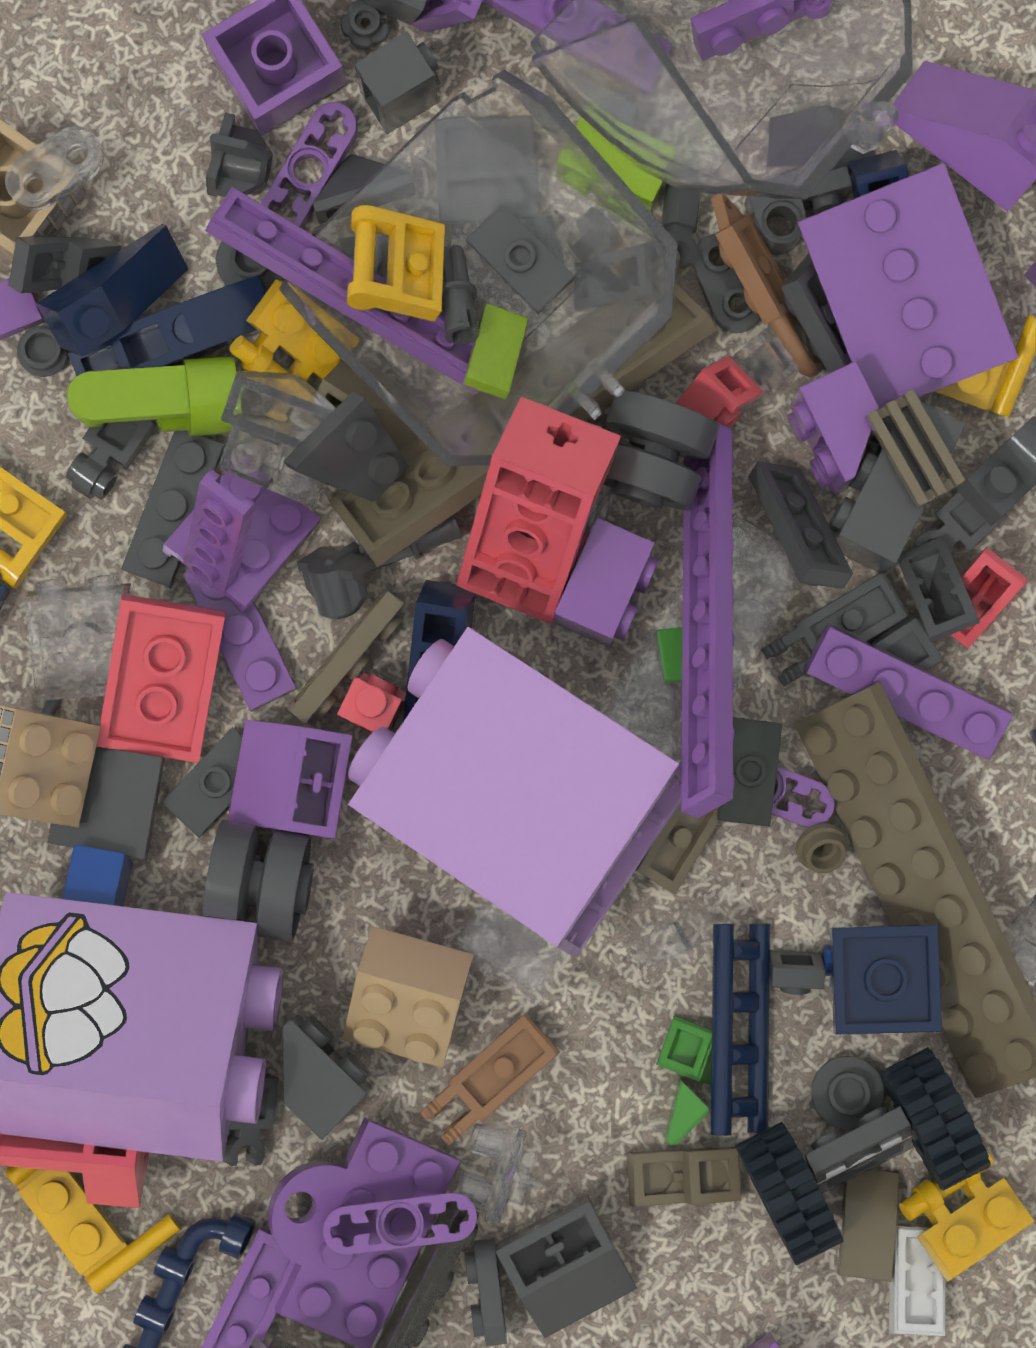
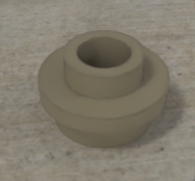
M816 824L806 829L799 836L795 847L796 854L801 864L816 873H829L839 868L844 862L847 851V839L843 831L833 824Z

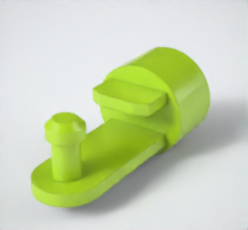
M233 356L183 359L182 365L84 372L72 380L67 391V403L70 411L88 427H99L103 423L156 419V423L162 432L188 430L189 436L239 433L240 430L239 389Z

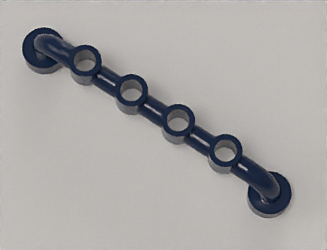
M237 1212L230 1221L215 1217L202 1219L186 1230L176 1249L165 1246L154 1269V1275L164 1279L157 1297L145 1295L136 1311L133 1324L143 1328L136 1347L125 1344L123 1348H158L162 1337L171 1324L176 1309L175 1305L182 1288L192 1273L196 1261L195 1257L201 1244L208 1239L221 1240L219 1252L239 1260L249 1244L256 1221Z

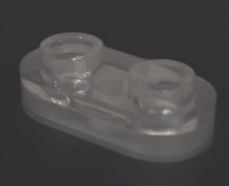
M69 126L60 130L10 165L5 177V184L9 195L23 209L40 211L48 208L98 174L104 162L102 145L95 134L87 128ZM76 150L87 152V157L81 164L70 163V156ZM34 178L43 180L44 184L39 192H27V184L30 180Z

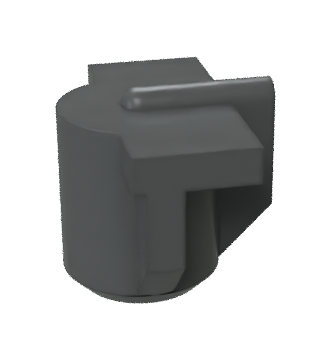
M225 112L219 134H212L210 136L211 161L206 174L207 195L225 197L231 187L245 195H249L254 191H260L267 185L273 153L257 130L236 126L235 114Z
M352 542L340 551L319 547L297 561L298 570L303 574L306 589L315 598L318 613L328 619L346 618L355 614L363 605L364 600L368 596L365 584L366 573L375 568L376 565L368 555L360 554L359 545L356 542Z

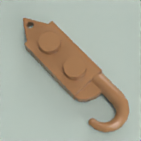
M723 192L711 197L720 230L715 234L719 241V252L725 264L729 268L734 269L744 287L743 293L747 305L755 314H759L764 325H769L785 357L794 369L807 377L818 375L822 370L823 363L812 353L807 338L806 345L810 357L808 356L795 332L798 319L787 308L784 292L781 289L786 280L751 215L748 213L744 216Z

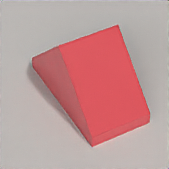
M987 547L972 559L961 574L963 583L980 621L979 624L951 634L952 637L966 648H969L1028 581L1025 576Z

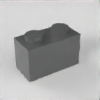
M405 32L354 64L360 93L386 134L438 104L436 86L441 84L435 72L439 69L438 64L427 45L421 42L416 46L408 32Z

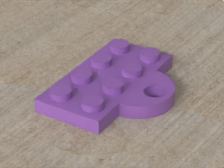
M364 1117L343 1164L332 1161H313L290 1171L275 1188L268 1209V1222L273 1239L282 1252L296 1263L275 1306L277 1313L359 1348H374L421 1246L341 1255L327 1246L323 1237L324 1221L333 1210L343 1206L445 1194L460 1160L449 1153ZM297 1192L310 1194L312 1205L306 1215L300 1218H291L286 1215L285 1205L291 1195ZM430 1203L419 1205V1209L424 1217L423 1238H425L436 1215H429ZM393 1209L385 1218V1230L393 1239H407L415 1231V1217L408 1209ZM378 1210L366 1212L370 1221L368 1223L355 1224L352 1223L350 1215L341 1216V1225L332 1227L333 1237L342 1238L344 1246L354 1245V1236L371 1233L370 1245L380 1244L382 1241L376 1230Z

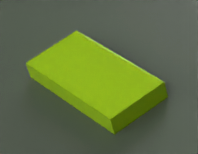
M488 303L485 304L478 325L479 336L473 344L463 381L464 385L506 400L510 392L528 318Z

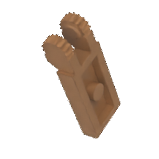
M524 1013L447 1082L449 1086L419 1113L428 1121L430 1118H435L446 1108V1104L458 1095L470 1108V1111L459 1120L453 1121L441 1136L443 1141L449 1146L478 1120L483 1122L556 1057L560 1051L532 1019Z

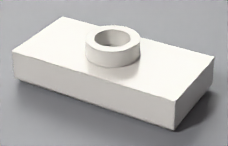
M896 1226L892 1280L889 1282V1334L945 1336V1277L917 1238L930 1228Z

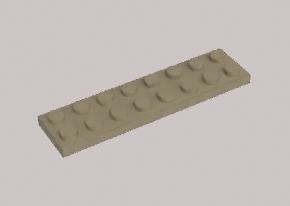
M661 268L658 270L659 296L599 311L516 369L506 400L483 392L417 438L413 443L400 450L399 452L409 467L375 502L344 490L331 498L329 502L378 568L481 496L492 455L521 396L586 422L603 409L611 406L616 390L631 391L714 333L717 329L710 315Z
M881 682L794 723L822 783L828 787L830 795L834 798V808L891 926L938 925L942 1031L974 1098L1036 1078V1001Z

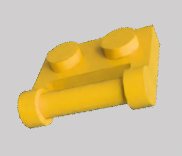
M370 205L355 207L351 213V229L355 232L353 281L347 287V304L357 310L378 308L434 322L442 312L445 224ZM378 233L389 236L386 285L374 282L376 234Z
M0 467V530L22 544L15 557H12L0 548V573L2 574L1 580L13 589H16L29 574L32 565L68 514Z

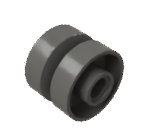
M616 390L605 425L615 433L630 439L629 443L633 446L618 444L610 471L603 485L613 488L612 493L642 505L661 509L663 505L674 509L691 511L702 477L693 469L677 462L678 457L695 460L709 459L720 425L716 421L683 406L642 393Z
M222 819L215 836L204 893L203 916L245 922L249 907L254 906L256 907L255 923H257L258 937L293 942L300 915L306 914L314 872V864L310 863L311 835L276 829L270 838L263 861L262 855H259L260 836L258 827L254 824Z

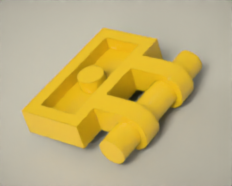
M276 279L246 320L261 332L253 344L242 335L237 337L231 344L229 351L242 361L241 367L253 377L261 376L276 388L275 394L287 404L294 402L304 411H307L315 396V393L307 387L308 378L313 374L322 381L346 356L348 357L358 342L287 284ZM278 347L294 359L287 371L273 360V354Z
M988 1153V1155H989L988 1158H989V1160H990V1162H991V1165H990V1167H991V1166H993L994 1162H993V1159H992L991 1155ZM983 1170L944 1191L939 1188L934 1180L929 1181L925 1179L912 1188L913 1194L899 1203V1208L907 1220L913 1221L925 1213L933 1225L917 1238L947 1282L1035 1222L1005 1178L987 1188L981 1180L980 1174L985 1171ZM961 1188L970 1201L953 1213H950L944 1205L943 1199Z

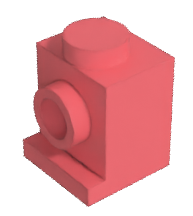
M727 356L702 369L675 404L698 412L731 428L743 414L740 409L759 399L764 391L730 356Z
M362 672L359 679L354 678L337 715L341 719L370 733L383 726L392 731L405 704L406 692L377 676Z

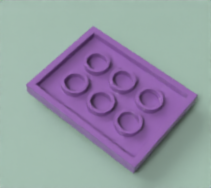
M945 163L797 222L851 363L857 362L879 409L912 389L920 397L1019 358Z

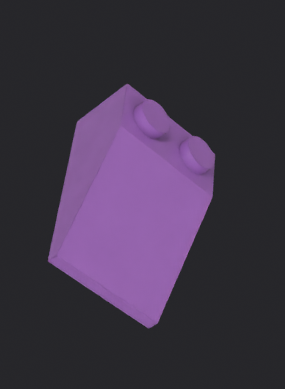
M924 61L884 115L1007 212L1036 180V91L1034 89Z

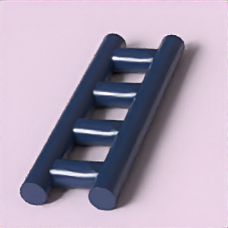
M713 924L711 1135H732V1118L748 1117V1133H760L768 1129L770 924H750L749 940H734V924ZM749 960V992H733L734 961ZM733 1013H749L748 1044H733ZM733 1065H748V1096L732 1097Z

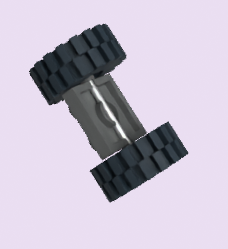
M928 1047L880 1071L882 1081L886 1086L885 1089L894 1104V1110L889 1112L886 1107L875 1109L859 1119L860 1127L842 1136L839 1131H834L820 1137L811 1144L813 1151L805 1154L806 1162L783 1122L735 1145L764 1207L796 1266L844 1242L823 1194L912 1149L913 1146L918 1155L921 1156L928 1172L930 1171L933 1180L943 1191L990 1167L989 1155L982 1144L983 1140L974 1126L970 1113L967 1112L959 1092L954 1088L948 1073H945L941 1062Z

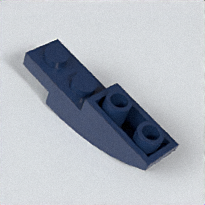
M257 275L134 321L124 331L83 357L72 352L67 354L76 376L89 371L175 366L182 363L183 359L200 358L228 346L241 335L246 338L258 333L259 331L246 320L267 290L261 276Z

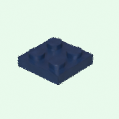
M938 925L830 928L833 1034L942 1032Z

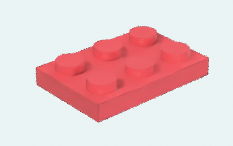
M126 594L121 595L100 721L101 727L96 747L199 763L225 620V611Z

